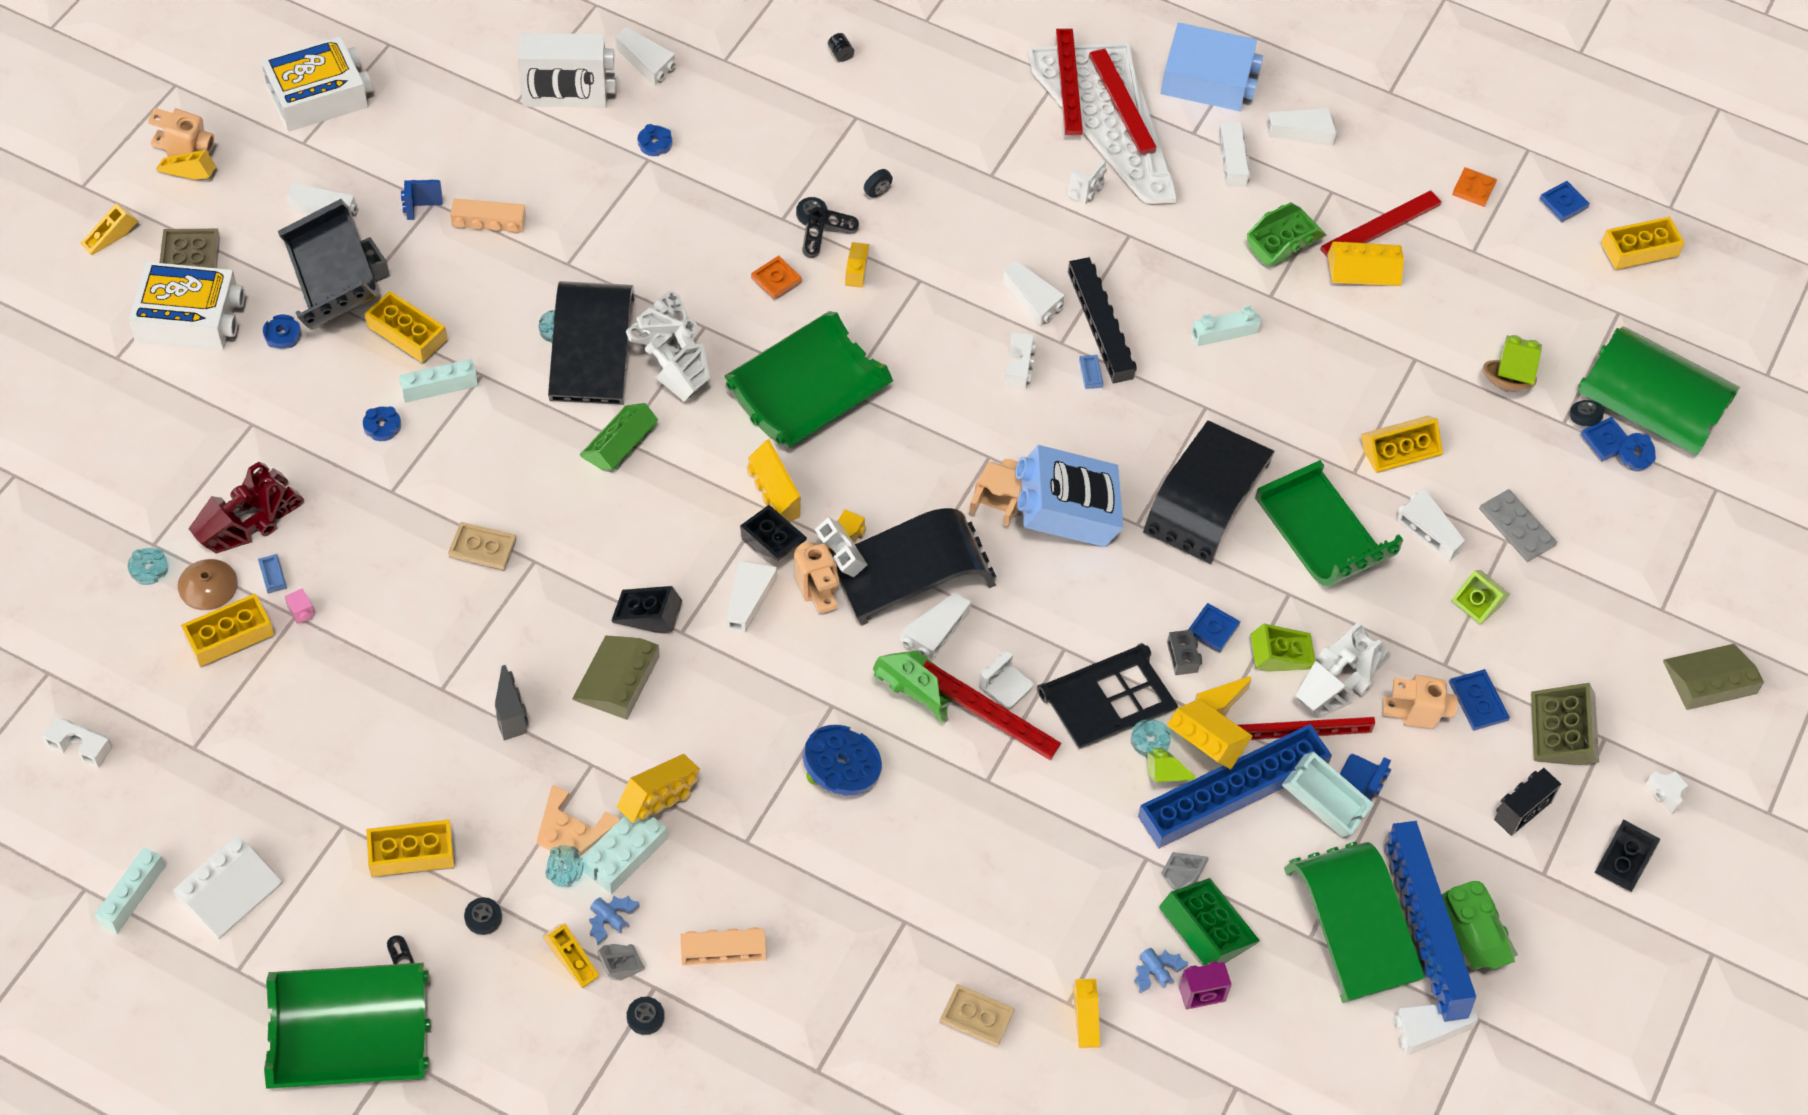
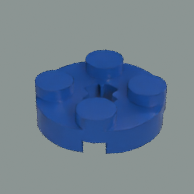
M647 124L638 134V146L648 156H659V153L663 152L665 154L672 147L671 131L662 126Z
M285 314L276 315L273 317V320L266 321L263 326V335L267 345L275 348L294 347L301 336L298 321H295L294 317ZM281 329L285 330L284 333H278Z
M392 406L370 408L366 411V415L363 418L365 434L371 436L375 441L390 440L401 429L400 416ZM382 421L386 422L384 423V426H380V424L378 423Z
M1630 434L1624 437L1622 444L1619 445L1618 453L1622 463L1631 467L1630 469L1632 470L1645 469L1656 460L1654 444L1647 434ZM1636 447L1640 450V456L1634 453Z

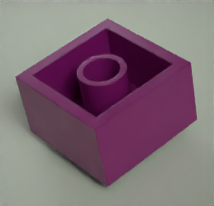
M1214 961L1205 966L1198 967L1194 965L1184 970L1179 990L1186 1010L1226 1002L1232 984L1225 962L1218 963Z

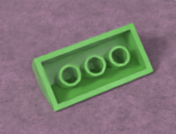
M646 403L625 405L579 455L601 470H614L620 465V461L632 452L631 449L643 440L642 437L654 428L658 418Z

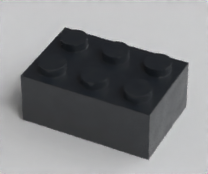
M1542 768L1539 772L1534 771L1528 777L1526 783H1519L1514 789L1515 792L1511 795L1508 793L1501 799L1500 802L1502 804L1496 809L1497 815L1494 820L1510 836H1513L1553 802L1561 783L1545 768Z

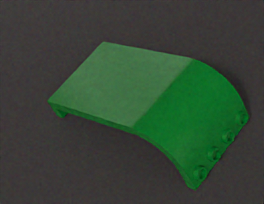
M1319 460L1259 487L1255 499L1311 576L1324 586H1332L1396 556L1401 549L1403 539L1398 534L1393 541L1388 543L1385 540L1384 544L1381 542L1378 545L1323 473L1324 464Z
M1357 841L1345 845L1346 848H1330L1326 850L1327 853L1321 855L1319 852L1312 853L1304 860L1298 857L1289 860L1290 864L1284 867L1286 875L1294 871L1297 872L1309 890L1343 994L1340 995L1342 1003L1417 982L1425 978L1387 866L1379 851L1369 842L1357 844Z

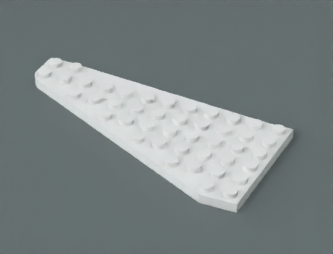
M1129 43L1075 45L1083 133L1142 201L1147 204L1175 203L1174 184L1170 172L1167 170L1133 66ZM1057 46L1029 47L1028 53L1032 73L1062 107ZM1106 48L1157 147L1156 151L1142 155L1139 154L1089 57L1090 52Z

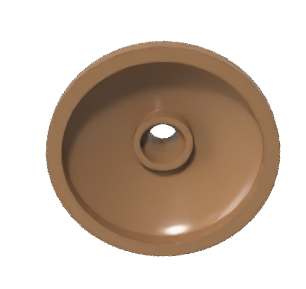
M1500 360L1487 361L1483 365L1482 371L1485 377L1503 391L1528 390L1536 385L1537 377L1534 385L1498 376Z
M204 559L189 565L182 572L178 580V592L181 599L186 605L197 610H213L225 605L232 599L238 586L237 576L233 568L229 564L217 559Z

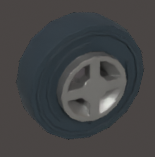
M880 169L866 180L863 189L869 197H878L889 188L893 177L887 169Z
M816 197L802 199L796 207L798 220L806 225L808 214L813 208L827 209L825 202ZM815 213V214H814V216H815V222H814V223H815V224H816V221H817L818 218H819V217H818V213Z
M1582 400L1571 406L1570 418L1577 425L1593 426L1600 423L1603 419L1604 409L1596 401Z
M481 897L474 899L465 908V924L470 931L476 934L485 935L492 933L501 923L502 913L500 906L490 898Z
M649 996L635 999L629 1005L626 1012L629 1027L635 1033L641 1035H650L657 1032L664 1022V1009L661 1003Z

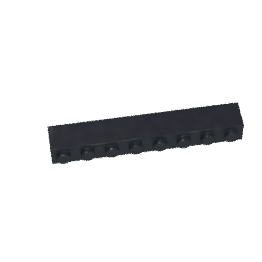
M1090 257L1069 261L1068 275L1112 383L1133 380L1137 366L1135 361L1131 359L1130 348L1126 347L1125 336L1119 330L1118 319L1114 318L1113 307L1108 303V295L1106 291H1103L1102 280L1096 274L1095 264H1092Z

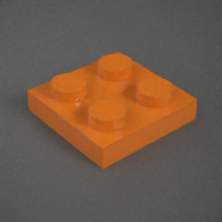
M1464 167L1452 195L1485 207L1497 179Z
M779 255L751 273V278L773 299H776L802 282V277Z

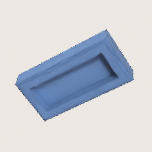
M1098 355L1079 356L1085 389L1103 388Z
M277 554L259 558L258 561L267 593L287 589Z

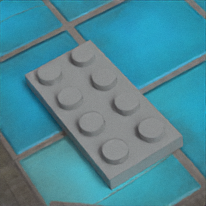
M1510 489L1480 505L1479 510L1526 562L1533 560L1556 546L1557 541Z

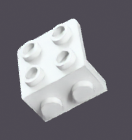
M1102 160L1090 176L1074 168L1070 174L1067 196L1084 205L1089 199L1092 200L1096 191L1101 189L1105 183L1106 161Z
M1008 651L1003 655H998L989 668L985 667L982 670L979 687L1006 709H1011L1033 688V682L1012 666L1013 655Z

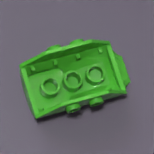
M1290 202L1279 206L1276 210L1265 213L1247 233V241L1250 250L1263 264L1274 266L1290 258L1293 252H1297L1300 248L1306 245L1309 246L1314 241L1326 236V233L1301 207Z
M918 650L878 657L873 667L874 676L877 679L885 680L889 683V688L894 692L905 693L912 699L927 705L942 723L949 720L947 709L952 700L939 692L938 678L923 666L927 660L934 664Z
M1471 881L1453 887L1442 894L1464 962L1468 967L1473 970L1482 967L1496 969L1515 962V956L1518 953L1509 938L1507 928L1502 925L1495 904L1483 883Z

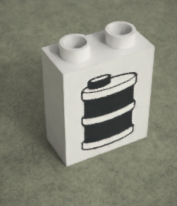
M519 34L518 64L523 107L606 108L607 93H616L615 72H606V70H614V48H605L604 34Z

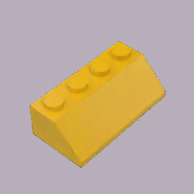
M1350 242L1332 243L1327 255L1332 283L1401 286L1404 265L1402 245Z
M1428 415L1361 434L1364 453L1376 473L1443 454L1438 419Z
M770 439L765 440L748 457L747 471L750 476L754 477L757 490H761L765 505L773 507L790 522L800 518L801 496Z
M1201 699L1178 708L1167 724L1176 733L1229 769H1232L1253 737Z

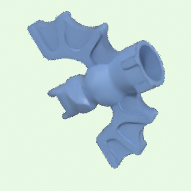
M613 896L610 903H606L601 897L597 898L590 907L597 914L594 918L589 919L592 925L590 936H593L597 944H600L607 937V932L603 927L604 922L610 923L613 928L622 933L621 928L624 926L628 927L629 924L620 915H617L616 911L621 910L632 913L639 907V902L631 900L629 896L622 899Z
M1148 948L1139 956L1145 964L1136 967L1138 976L1135 978L1134 983H1137L1139 993L1146 991L1151 987L1149 974L1152 973L1156 975V979L1161 985L1166 988V983L1171 982L1173 984L1174 980L1169 972L1164 969V965L1170 966L1179 972L1188 966V962L1184 961L1180 954L1171 955L1164 950L1163 954L1158 956L1153 948Z

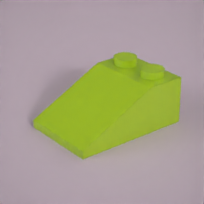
M1506 335L1500 354L1498 376L1534 385L1542 344L1536 340L1528 341L1521 339L1517 335Z
M1265 623L1250 633L1255 666L1258 669L1268 671L1309 670L1315 663L1311 633Z

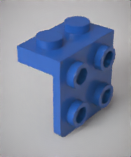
M404 180V191H401V201H405L402 202L403 213H406L407 220H414V206L443 204L440 180Z
M1350 754L1340 775L1372 801L1374 795H1379L1384 784L1381 783L1383 778L1387 780L1392 770L1388 768L1391 760L1384 757L1378 766L1356 754Z

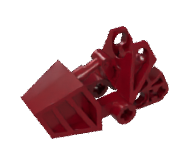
M257 462L248 467L242 485L235 487L231 491V501L229 500L226 503L221 497L211 496L188 529L200 544L217 554L252 543L250 534L257 529L263 536L270 535L277 527L273 519L278 520L299 508L304 498L293 488L285 487L288 480L282 472L274 468L269 472L270 468L265 463ZM252 506L260 509V511L243 522L233 513L237 508L240 511L248 510Z

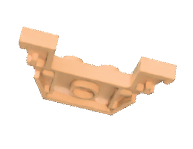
M552 785L537 844L573 862L592 848V845L601 839L620 819L605 811L596 826L591 827L560 811L569 797V792Z

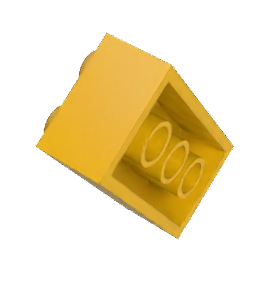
M1669 216L1608 229L1604 234L1601 244L1615 270L1677 257L1680 255L1685 242Z
M388 291L365 313L368 328L422 363L447 341L444 325L391 291Z
M256 593L181 624L184 636L200 667L274 636L271 622Z
M681 754L629 779L616 808L632 823H635L641 819L645 820L649 815L659 813L666 807H672L681 800L685 801L691 794L692 785L698 779L697 775L700 768L685 754Z
M450 819L366 829L368 866L371 877L455 867Z

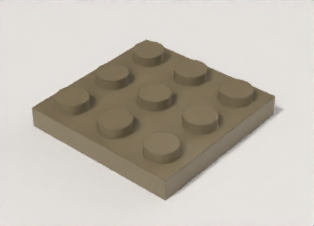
M218 228L163 229L159 263L216 268L219 240Z

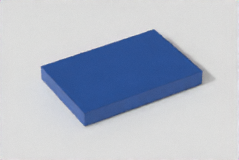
M1485 669L1449 680V684L1454 694L1457 695L1458 702L1473 731L1509 721L1510 716Z

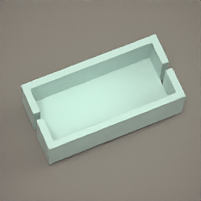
M1315 752L1305 754L1294 768L1296 770L1289 774L1282 786L1341 837L1352 835L1361 823L1360 819L1366 816L1374 803Z
M650 815L645 820L641 819L635 823H632L626 816H623L580 858L581 870L594 881L597 879L598 884L612 895L668 839L667 827L654 817L651 819Z

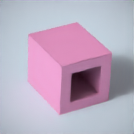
M303 588L284 596L287 607L296 624L308 621L311 617L315 616L313 606Z

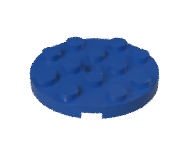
M826 725L820 727L809 736L803 748V762L812 779L823 788L844 796L858 795L871 789L879 778L882 769L881 756L874 743L863 733L858 734L850 730L848 726ZM838 757H841L842 759H845V760L847 761V763L845 764V762H841L840 760H837Z

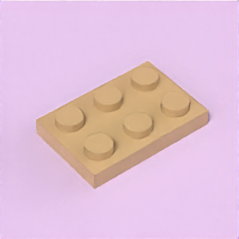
M460 522L448 555L451 558L504 570L515 544L516 535Z
M956 984L940 1018V1023L998 1047L1015 1008Z

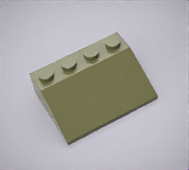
M605 635L572 699L627 720L659 659V645L642 638Z
M1735 644L1663 660L1686 710L1755 695L1764 684L1756 665Z
M1590 683L1532 691L1535 762L1572 765L1598 763L1596 697Z

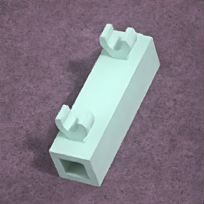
M1251 305L1243 306V311L1210 318V313L1202 315V320L1193 321L1191 333L1197 346L1257 334L1261 325V317L1257 315L1255 309H1251Z

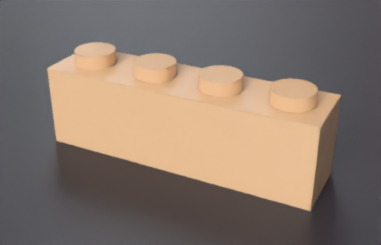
M454 198L450 217L451 224L454 227L523 232L526 212L525 204Z
M752 927L748 930H708L700 933L688 931L680 934L682 966L766 961L764 929Z

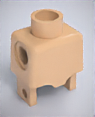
M154 108L148 124L164 128V131H156L151 141V146L165 149L169 157L206 150L208 154L211 152L215 135L204 131L202 117L177 108L174 109L173 113Z
M1004 459L1001 465L995 462H988L976 482L975 493L970 503V514L975 515L979 504L982 503L1004 511L1003 525L1009 526L1013 515H1017L1019 512L1017 502L1022 491L1021 480L1017 479L1015 474L1017 461Z
M805 542L799 545L794 552L795 579L805 601L813 600L819 614L837 609L838 606L832 594L837 591L839 577L837 565L827 545L823 543L815 545L813 542ZM811 576L814 580V583L809 580Z
M1415 674L1412 680L1394 677L1393 697L1384 696L1383 716L1402 718L1403 725L1435 728L1441 717L1454 718L1458 703L1457 695L1447 694V683L1443 679Z

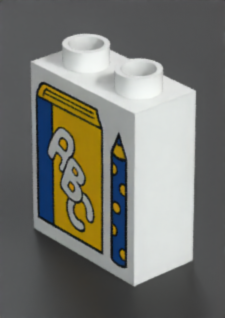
M341 36L261 60L266 86L288 132L368 108L365 93L373 91L370 77L367 71L358 73L356 68L361 67L358 52L355 47L347 49Z
M145 262L128 319L134 341L136 343L223 351L227 336L234 337L236 334L237 317L233 315L235 307H243L245 289L244 286L236 284L233 270Z

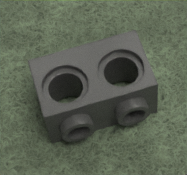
M1192 630L1169 632L1167 645L1175 675L1198 673L1199 666L1202 665V655L1197 651V637L1193 636Z

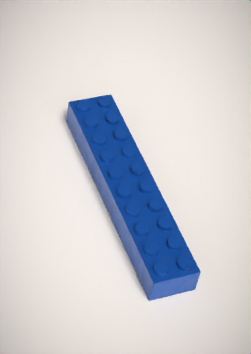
M1311 724L1238 758L1232 769L1221 766L1142 804L1138 817L1158 848H1161L1284 788L1282 786L1283 782L1292 771L1296 770L1294 768L1305 754L1315 752L1328 765L1332 754Z
M1417 821L1393 823L1391 832L1388 833L1385 852L1390 856L1391 870L1396 874V885L1399 890L1401 889L1402 903L1404 907H1407L1408 921L1414 928V940L1420 946V958L1425 962V973L1431 980V991L1433 996L1437 998L1438 1012L1442 1014L1444 1022L1467 1019L1475 1003L1476 994Z

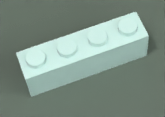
M472 359L399 375L405 403L478 386Z
M145 847L142 848L95 913L99 925L116 934L120 931L166 867L161 855Z

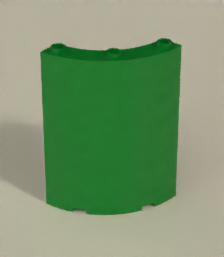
M832 311L826 312L724 375L727 380L726 386L730 391H733L737 400L749 415L751 422L754 425H758L762 431L779 445L788 448L893 382L887 365L879 363L873 358L869 360L865 357L866 352L856 342L852 343L847 337L849 332L840 319L838 312Z
M1622 326L1620 329L1616 328L1607 346L1603 345L1598 353L1600 357L1587 378L1583 377L1578 385L1580 394L1695 455L1700 453L1709 438L1711 425H1717L1724 410L1732 403L1740 389V386L1625 326Z
M424 962L268 972L266 979L268 1009H272V1013H270V1022H268L267 1039L270 1042V1051L266 1053L264 1066L266 1089L425 1078V1070L430 1068L429 1057H426L427 1031H431L430 1018H427L425 983H429V971L425 970Z

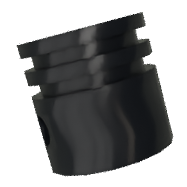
M834 34L828 40V46L837 61L844 62L853 56L854 48L845 34Z

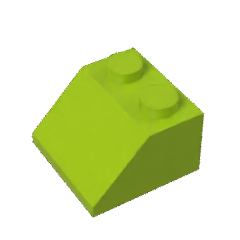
M1474 570L1452 598V601L1479 624H1482L1501 607L1510 593L1482 570Z
M1153 748V751L1147 752L1148 776L1155 782L1195 780V775L1165 748Z

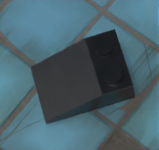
M767 505L740 525L741 537L746 544L754 551L777 561L807 540L803 533L770 505Z
M673 586L623 589L611 621L616 624L652 632L672 631L682 599Z
M1623 819L1594 873L1632 892L1661 839Z

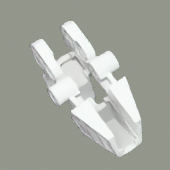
M668 291L657 300L652 309L648 308L636 319L637 322L626 330L630 342L647 345L645 351L648 354H654L659 360L660 365L664 368L657 375L656 379L685 402L700 389V386L710 379V373L703 343L695 344L692 338L698 330L696 322L687 319V313L680 296L674 291ZM674 313L679 314L681 320L676 319ZM631 331H637L640 336L634 337Z
M1357 622L1333 645L1327 646L1321 651L1317 659L1322 664L1315 661L1295 697L1299 702H1304L1318 718L1324 717L1351 704L1353 690L1364 696L1373 685L1371 681L1375 672L1386 663L1391 653L1386 649L1381 640H1371L1364 627ZM1348 663L1353 669H1356V672L1342 683L1336 677Z

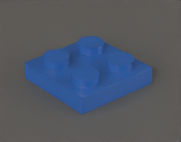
M1568 181L1544 192L1539 198L1562 222L1587 209L1590 204Z
M1613 417L1590 426L1581 432V436L1602 461L1619 454V445L1622 444L1624 437L1627 436Z
M1207 603L1188 630H1192L1193 636L1197 637V640L1221 652L1240 626L1241 621Z

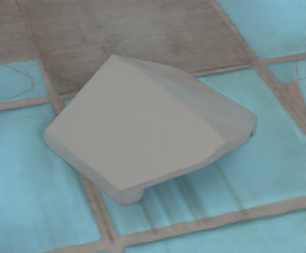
M1172 852L1161 873L1171 887L1177 890L1198 881L1209 859L1206 856Z
M618 944L603 945L597 951L607 975L618 980H623L639 973L645 968L632 944L628 946Z

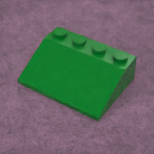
M1210 878L1171 891L1159 906L1204 966L1214 961L1227 963L1260 941Z

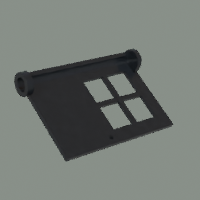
M1143 643L1048 683L1037 685V691L1041 700L1044 703L1050 702L1079 749L1178 708L1177 703L1149 663L1151 650L1148 645ZM1138 666L1148 682L1129 688L1120 672ZM1115 675L1125 691L1107 698L1097 682ZM1151 686L1161 702L1143 709L1133 693ZM1129 695L1138 712L1120 718L1110 702Z

